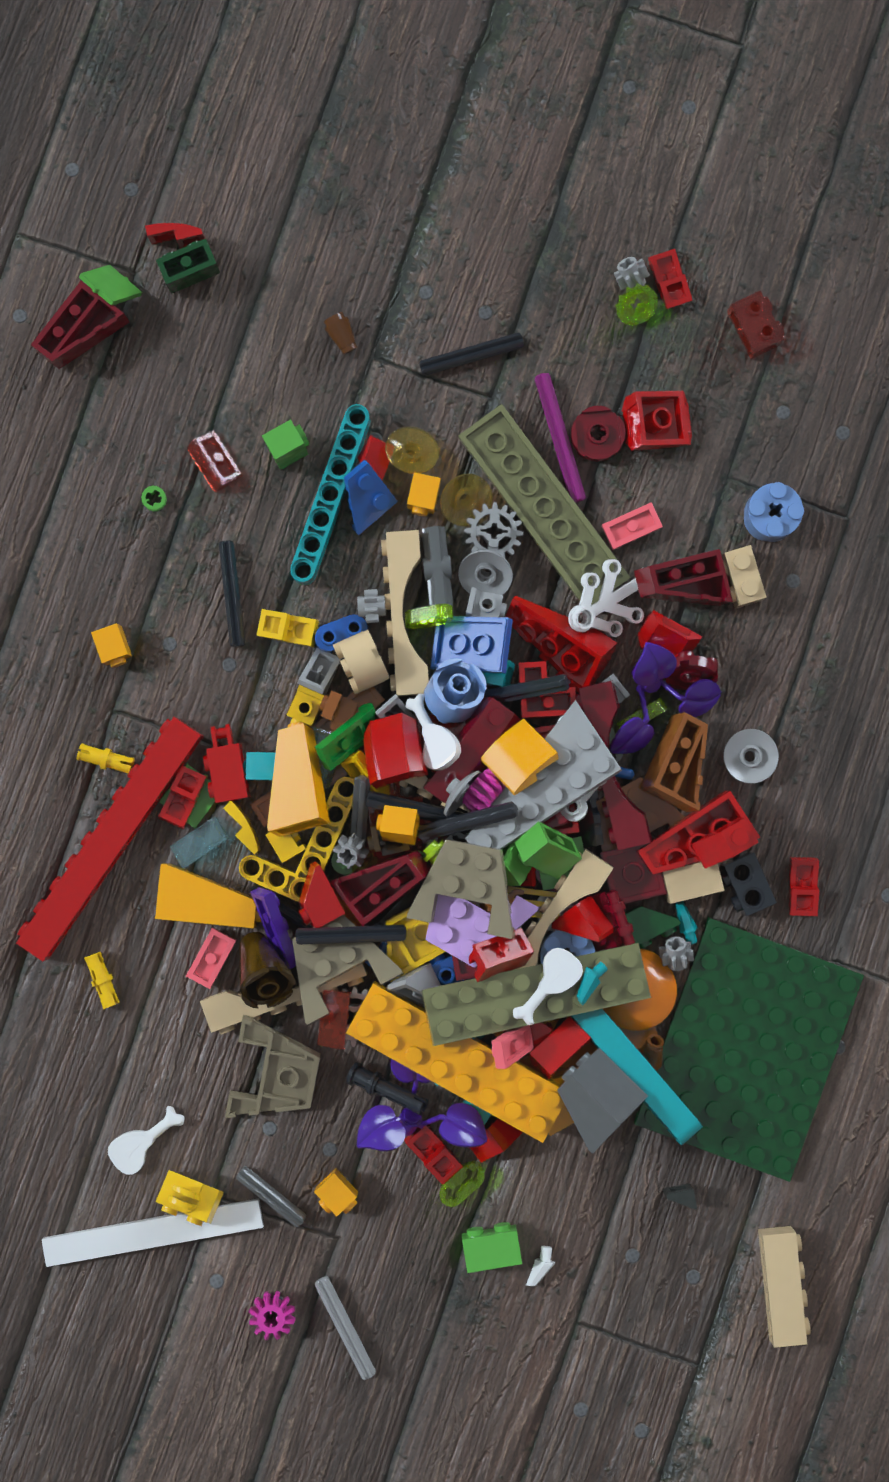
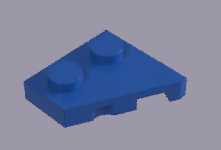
M363 460L344 477L345 488L349 493V510L352 511L354 523L352 524V529L360 535L398 501L366 460Z

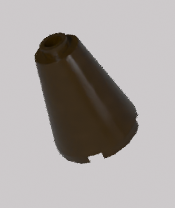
M250 932L246 934L240 941V995L246 1005L259 1009L258 1005L266 1004L267 1008H271L286 1001L292 995V987L295 985V978L263 933Z

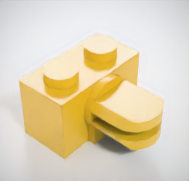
M169 1170L156 1202L163 1205L162 1211L177 1216L179 1211L188 1215L186 1221L202 1227L203 1222L212 1223L224 1192Z

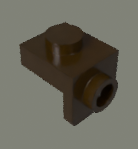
M376 826L370 827L372 836L367 837L371 853L376 852L379 861L411 853L409 844L383 841Z

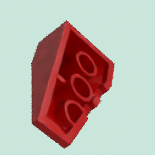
M518 596L513 597L505 616L513 619L512 627L526 642H532L540 651L539 657L543 661L548 660L558 671L556 675L565 674L570 679L571 684H569V687H575L578 693H580L579 688L595 683L609 663L617 646L616 641L599 630L591 627L586 632H577L571 628L567 616Z
M724 790L701 805L700 811H693L653 839L651 843L639 849L638 853L650 872L656 874L700 862L691 844L738 817L746 819L757 839L760 836L731 791Z

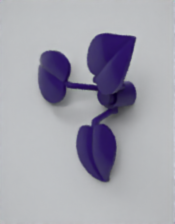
M646 642L642 655L631 672L634 681L639 685L636 687L641 701L643 720L639 717H633L625 722L613 738L609 751L613 754L633 753L643 749L652 739L654 729L650 724H647L650 719L644 692L653 693L660 686H663L678 700L682 701L678 709L680 713L686 712L693 717H697L708 712L717 703L722 693L719 686L713 680L702 679L693 683L687 689L685 696L679 694L663 680L674 672L677 666L676 657L668 649Z
M391 1059V1070L395 1077L404 1083L413 1082L412 1093L416 1094L418 1082H431V1080ZM465 1103L453 1104L448 1108L447 1115L440 1114L424 1121L422 1120V1115L420 1116L407 1108H404L400 1115L396 1117L392 1108L387 1105H378L372 1107L364 1115L357 1133V1147L378 1151H392L400 1147L404 1142L405 1136L414 1134L418 1127L423 1129L426 1125L439 1120H443L439 1127L440 1135L448 1143L455 1146L477 1147L484 1145L487 1142V1134L479 1112L471 1105Z

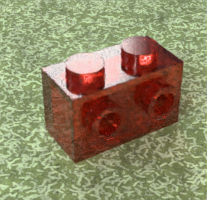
M761 290L732 303L727 311L750 360L780 346L785 335L782 324L779 320L775 321L772 315L773 308L767 296L764 297Z

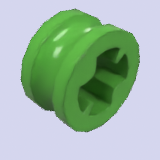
M157 486L147 487L141 496L142 503L150 511L163 509L167 502L165 492ZM159 492L160 495L158 497L162 498L161 502H155L153 506L149 505L150 500L147 499V496Z

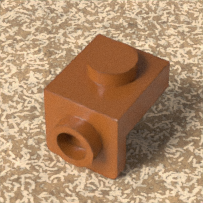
M331 690L329 696L324 695L319 710L323 711L321 717L342 725L354 716L358 703Z

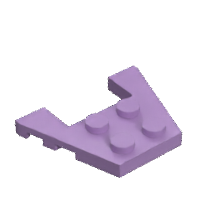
M438 894L434 922L428 925L426 935L428 942L475 968L477 966L476 962L469 964V956L473 951V944L496 936L487 934L490 913L465 899ZM518 895L511 904V920L514 930L521 927L539 909V907Z

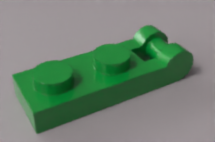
M372 703L361 705L354 716L315 746L325 769L333 770L364 745V732L370 721L378 719L375 718L376 711Z

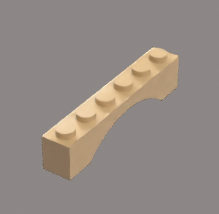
M419 530L386 532V540H381L382 556H388V567H383L384 583H389L390 594H385L386 610H391L392 621H387V636L393 637V648H388L389 664H395V675H390L391 691H396L398 697L417 696L418 694H424V689L429 682L428 666L418 656L407 636L403 620V600L412 573L421 561Z
M585 849L583 854L580 853L582 859L573 866L569 876L562 875L554 888L558 892L554 899L547 898L539 910L543 914L539 922L532 921L526 930L525 935L528 937L534 953L525 966L517 969L538 965L541 944L550 924L571 903L586 895L598 892L614 867L587 849Z
M365 963L318 987L319 993L322 992L323 996H327L337 992V986L347 983L351 987L364 982L363 977L368 974ZM300 986L293 988L292 995L286 1001L271 1008H267L266 1004L258 1005L259 1009L252 1008L244 1003L239 992L230 989L200 1001L211 1033L218 1030L220 1035L234 1030V1024L242 1022L243 1015L259 1021L261 1020L260 1015L270 1011L272 1016L286 1011V1005L296 1002L297 1006L302 1005Z

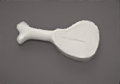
M418 694L415 699H407L405 707L415 712L422 726V735L425 741L422 753L424 764L436 771L443 770L459 758L461 745L450 730L432 723L424 708L425 694Z
M554 948L547 952L543 960L544 976L537 990L526 1004L513 1009L514 1018L523 1019L527 1025H533V1013L546 996L562 993L571 988L580 979L583 972L582 965L569 951Z
M167 1106L164 1119L150 1130H133L115 1138L108 1147V1155L111 1161L122 1173L134 1174L138 1172L145 1163L147 1149L154 1143L156 1138L172 1126L183 1125L185 1117L177 1114L174 1107Z

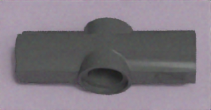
M445 526L423 528L422 541L425 555L423 565L425 582L428 585L430 610L453 608L450 582L452 571L450 555L447 552Z

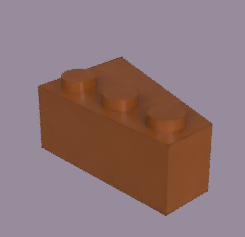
M686 712L671 715L640 789L684 812L700 811L698 798L699 788L703 781L701 768L702 759H705L708 724Z

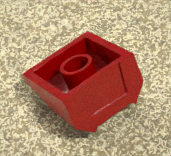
M636 391L625 397L621 410L624 416L625 443L632 451L691 445L692 430L689 406L684 391Z
M655 610L646 617L637 634L641 649H644L646 642L654 643L668 649L675 657H678L679 652L693 651L702 638L701 635Z
M398 713L370 721L364 732V750L371 786L377 789L385 787L387 784L428 775L427 766L423 760V747L416 719L406 714Z

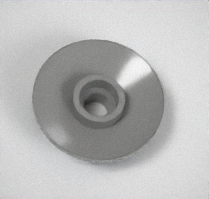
M479 550L470 553L462 560L458 576L462 587L469 594L471 588L474 587L480 591L503 595L512 583L513 573L510 564L503 556L493 551ZM483 569H489L491 572H485Z
M745 729L737 732L728 740L723 757L728 772L735 779L744 783H758L772 775L777 767L779 755L775 742L768 734L757 729ZM748 751L754 755V759L751 762L745 759V753Z
M480 771L469 774L461 781L455 778L448 785L446 791L450 795L444 808L445 816H450L463 804L465 792L480 775Z

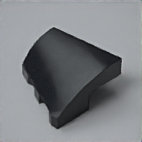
M597 790L586 801L588 810L585 817L578 821L579 833L576 836H581L583 848L604 845L601 818L596 804V799L598 798Z

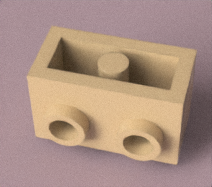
M751 545L725 552L722 555L733 599L731 603L734 604L735 609L765 599V590Z
M701 862L662 872L667 891L665 895L667 902L670 904L724 891L718 864L705 869Z

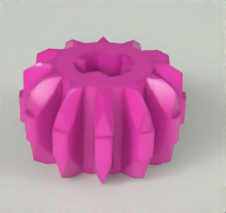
M489 769L484 770L469 786L462 803L471 812L491 807L506 786Z
M268 1291L264 1292L263 1299L256 1297L254 1300L255 1306L249 1309V1314L254 1316L249 1320V1324L252 1326L258 1325L254 1333L258 1335L264 1331L265 1340H269L271 1333H273L276 1340L280 1339L281 1332L288 1334L290 1332L289 1325L295 1323L296 1318L291 1315L295 1312V1306H287L290 1300L288 1296L280 1300L279 1291L275 1292L274 1298H271ZM269 1311L270 1314H272V1311L277 1313L276 1320L274 1317L272 1320L267 1317Z

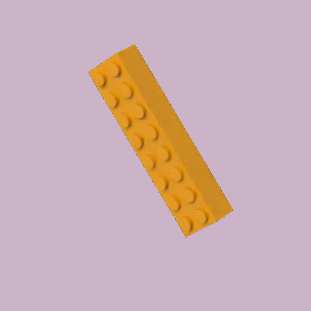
M376 981L373 982L346 1031V1034L542 1143L564 1106V1102L557 1091L561 1084L546 1078L543 1074L520 1061H516L506 1069H497L492 1055V1046L477 1037L433 1046L425 1009L387 991V987Z

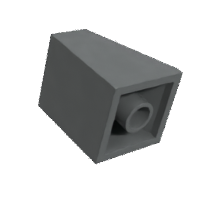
M600 1048L592 1055L588 1052L585 1053L576 1063L579 1068L576 1069L572 1066L561 1077L565 1082L557 1090L588 1150L592 1154L648 1097Z

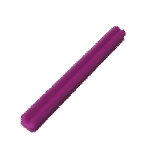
M542 373L535 376L534 380L567 492L574 502L578 503L585 500V492L550 374Z

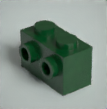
M206 238L201 241L192 242L187 247L166 253L161 258L156 259L171 294L220 273Z

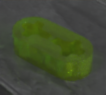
M435 604L405 612V627L409 629H423L453 621V606L449 604Z
M662 698L647 705L649 719L651 720L668 709ZM642 709L618 722L619 728L633 717H639L643 720Z
M474 1161L463 1164V1167L440 1186L439 1196L442 1203L449 1207H455L463 1202L483 1183L485 1177L483 1167ZM477 1169L478 1180L475 1181L471 1178L464 1184L463 1180L467 1177L466 1170L474 1171ZM460 1185L461 1187L456 1192V1199L453 1197L447 1199L445 1197L447 1195L446 1188L454 1189Z

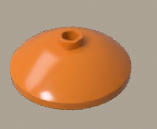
M640 949L651 998L603 1008L613 1022L625 1030L642 1031L658 1025L670 1014L676 1001L677 984L672 970L669 969L668 965H662V958L659 955L646 949Z

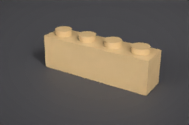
M791 1226L758 1229L769 1340L774 1348L807 1345L806 1335H810L811 1330L809 1319L804 1316V1307L808 1306L806 1291L805 1289L802 1290L801 1279H805L803 1262H799L798 1251H802L800 1234H796Z

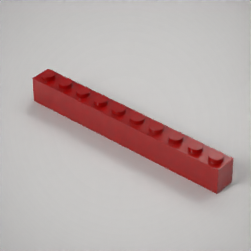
M173 717L172 720L167 719L159 729L161 735L156 743L152 741L146 747L143 753L146 757L140 765L135 764L127 776L130 780L126 786H120L112 797L114 803L110 809L107 810L105 808L96 820L99 823L93 832L89 831L80 843L83 846L77 855L74 853L65 864L66 872L62 877L57 876L50 885L49 890L52 891L46 900L42 898L33 910L36 915L31 922L26 921L19 929L17 934L20 937L16 944L42 962L50 959L172 784L181 766L186 764L204 738L202 734L179 718Z

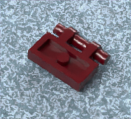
M617 890L608 892L607 896L605 892L591 894V897L614 927L613 933L600 942L592 940L595 950L618 947L623 942L625 946L634 944L635 940L632 934L634 929L632 923H628L624 912L626 906L623 899L619 898ZM590 895L578 899V903Z

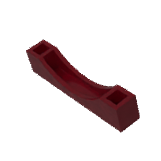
M613 680L579 688L580 694L576 695L578 705L584 710L586 717L608 750L612 724L620 707ZM613 776L604 785L599 786L598 790L604 791L606 801L602 802L605 818L610 817L612 828L608 829L612 845L617 844L618 850L651 843L652 837L646 813L628 798L616 777Z

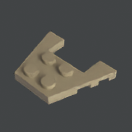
M446 840L409 909L407 918L429 923L434 922L438 894L492 905L487 934L513 939L515 931L514 927H512V911L507 893L508 884L503 850Z
M342 915L320 928L351 927L355 925L346 916ZM296 937L292 939L304 1019L308 1026L330 1014L318 991V987L358 965L369 961L381 985L404 974L373 942L299 945L296 943Z
M243 1015L238 1042L266 1047V1055L259 1094L254 1095L230 1090L225 1117L233 1118L236 1115L247 1113L249 1116L258 1115L259 1112L272 1110L283 1112L310 1108L321 1053L247 1015Z

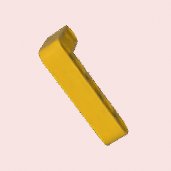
M342 777L334 784L326 803L329 813L332 807L338 806L343 811V818L339 822H333L329 818L330 823L315 827L296 872L261 856L250 855L243 858L239 864V872L242 877L299 902L300 896L297 895L295 888L297 883L305 882L308 874L306 863L308 858L312 856L317 857L321 862L322 870L325 872L333 854V849L352 810L353 794L349 797H344L340 794L339 788L346 781L351 782L354 786V779ZM322 831H326L332 836V842L328 847H322L318 843L317 838ZM251 859L257 861L260 867L256 875H251L246 870V863ZM276 870L282 872L285 877L284 883L281 886H276L271 882V874Z

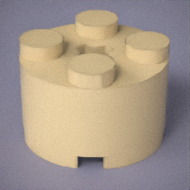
M368 630L333 644L338 658H345L340 663L347 678L353 676V678L349 679V683L354 694H358L389 679L387 670Z

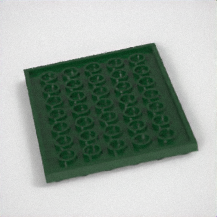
M708 917L694 955V961H692L664 1038L662 1066L656 1071L703 1126L686 1144L790 1182L864 975ZM642 1102L634 1124L675 1139L645 1103Z

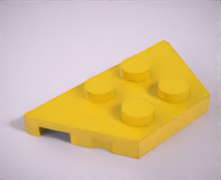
M411 907L386 920V925L406 926V940L387 941V956L404 974L446 952L426 940L429 922L407 918V913Z

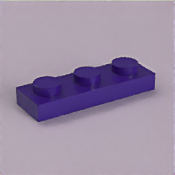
M258 887L250 893L268 940L287 967L292 969L296 966L293 941L290 940L287 932L289 930L288 923L281 916L278 908L280 906L279 899L274 892Z

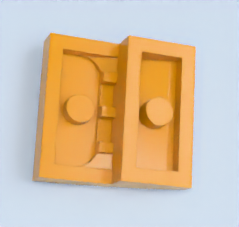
M523 718L490 746L481 757V761L515 796L537 781V773L558 760V752Z

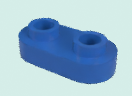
M349 615L322 625L315 634L316 646L323 652H334L333 644L366 631L367 623L358 615ZM351 624H357L359 626V630L357 632H351L349 630V626ZM326 633H331L334 636L331 642L324 640L323 636Z

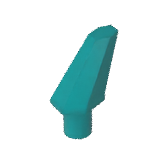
M683 901L676 902L677 916L681 923L679 924L680 933L685 935L686 942L695 944L697 943L695 934L697 925Z
M601 961L592 969L585 968L577 993V999L581 1005L586 1003L601 983L598 978L608 970Z

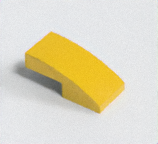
M262 609L257 636L314 647L319 621Z
M231 800L223 809L242 826L235 836L254 855L258 854L261 848L257 834L244 811L235 801Z

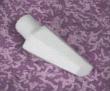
M541 1246L540 1259H535L526 1284L527 1286H536L554 1266L555 1262L551 1261L552 1247Z

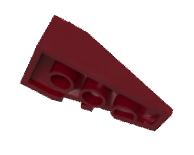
M484 697L457 736L461 745L459 758L448 768L438 771L434 770L423 786V789L446 804L450 795L446 791L448 785L455 778L461 781L475 771L483 773L484 770L489 769L481 761V757L499 737L521 720L515 713L494 698Z

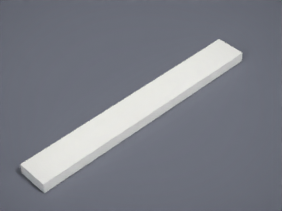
M258 1198L219 1205L212 1223L203 1222L202 1227L186 1221L188 1215L177 1213V1216L170 1214L44 1237L42 1245L46 1267L263 1228L264 1223L260 1200Z

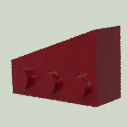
M82 281L78 283L31 344L38 354L58 369H61L129 323V320L122 311L114 305L111 306Z
M720 549L651 565L634 571L641 598L712 606L733 602Z
M417 850L343 875L330 881V883L361 925L364 926L375 920L426 879L431 867Z

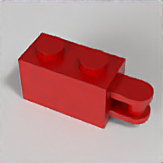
M225 724V727L217 729L215 726L211 727L213 748L206 749L207 755L203 756L205 771H210L212 782H208L210 798H215V803L251 798L248 780H246V774L243 769L244 755L242 744H234L230 724ZM227 738L228 745L219 747L218 739Z

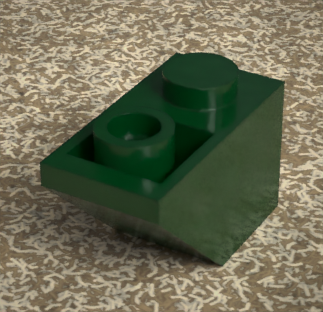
M639 905L625 912L628 923H632L634 929L632 933L635 940L634 944L639 943L640 949L652 944L651 939L658 935L664 938L676 932L675 927L681 924L679 919Z

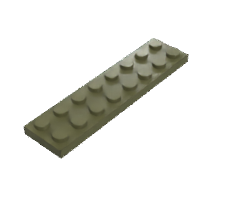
M501 404L458 435V438L510 509L516 512V517L522 522L524 528L579 602L584 589L581 584L583 574L596 573L599 576L600 583L594 589L591 603L593 605L599 600L605 577L602 570L603 563L609 559L617 560V558ZM613 563L609 566L611 572L614 571ZM622 565L621 571L616 577L613 591L631 578ZM590 576L588 578V584L591 586L593 583V578Z
M639 943L576 956L583 969L580 979L568 990L546 996L535 1009L533 1021L536 1024L651 998ZM601 961L608 970L598 978L601 983L586 1003L581 1005L577 999V993L585 968L592 969ZM543 964L498 973L480 982H477L475 978L421 990L433 1046L527 1026L523 1019L513 1017V1009L525 1005L535 993L544 976Z

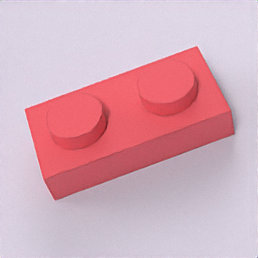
M651 502L604 523L601 527L612 550H615L653 533L663 526Z
M212 927L186 977L211 989L237 940Z
M530 1025L509 1029L492 1041V1055L497 1069L508 1068L534 1049Z

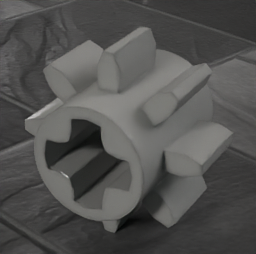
M634 257L623 259L617 266L618 271L614 272L620 289L623 290L627 287L628 291L631 292L641 289L646 284L645 278L650 276L643 259L637 261Z
M377 589L364 590V596L357 597L358 616L366 617V623L379 622V616H386L385 595L378 596Z
M355 833L348 839L342 835L338 840L339 844L333 849V852L338 853L336 862L347 866V869L354 864L360 867L364 862V858L369 854V850L365 849L364 843L366 840L357 837Z
M681 937L669 938L666 940V947H659L662 965H668L669 969L673 971L686 969L687 961H694L691 942H686Z

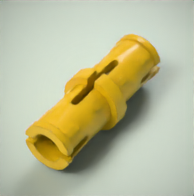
M83 743L79 747L81 751L77 753V760L99 765L100 769L106 770L110 768L129 774L132 769L131 766L133 767L135 758L113 753L111 749L105 748V750Z
M98 952L85 957L84 959L93 980L91 984L92 987L95 986L102 1008L105 1009L120 1003L111 981L113 976L108 973L102 953Z

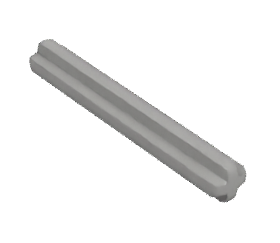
M324 1276L315 1282V1287L361 1378L367 1380L375 1375V1368L329 1277Z

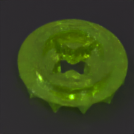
M637 283L633 288L627 287L623 295H618L619 301L615 305L617 316L623 323L638 325L653 316L658 306V297L655 291L648 285L642 286ZM638 297L641 303L637 304L634 311V308L631 304H634L635 300Z

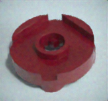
M592 406L586 408L577 416L572 425L571 441L573 447L580 457L590 461L608 460L619 452L625 440V425L623 420L608 407ZM595 427H600V431L606 434L601 437L600 441H597L595 437H591L590 433L594 432Z
M692 651L679 652L678 657H676L677 666L674 672L666 678V683L669 686L681 690H687L693 683L702 679L713 680L716 683L718 681V660L696 656Z

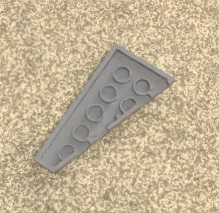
M576 700L545 738L558 752V760L537 773V781L514 796L506 787L491 805L495 806L512 801L518 807V816L473 828L465 838L468 843L504 849L521 837L538 821L541 823L545 822L622 771Z

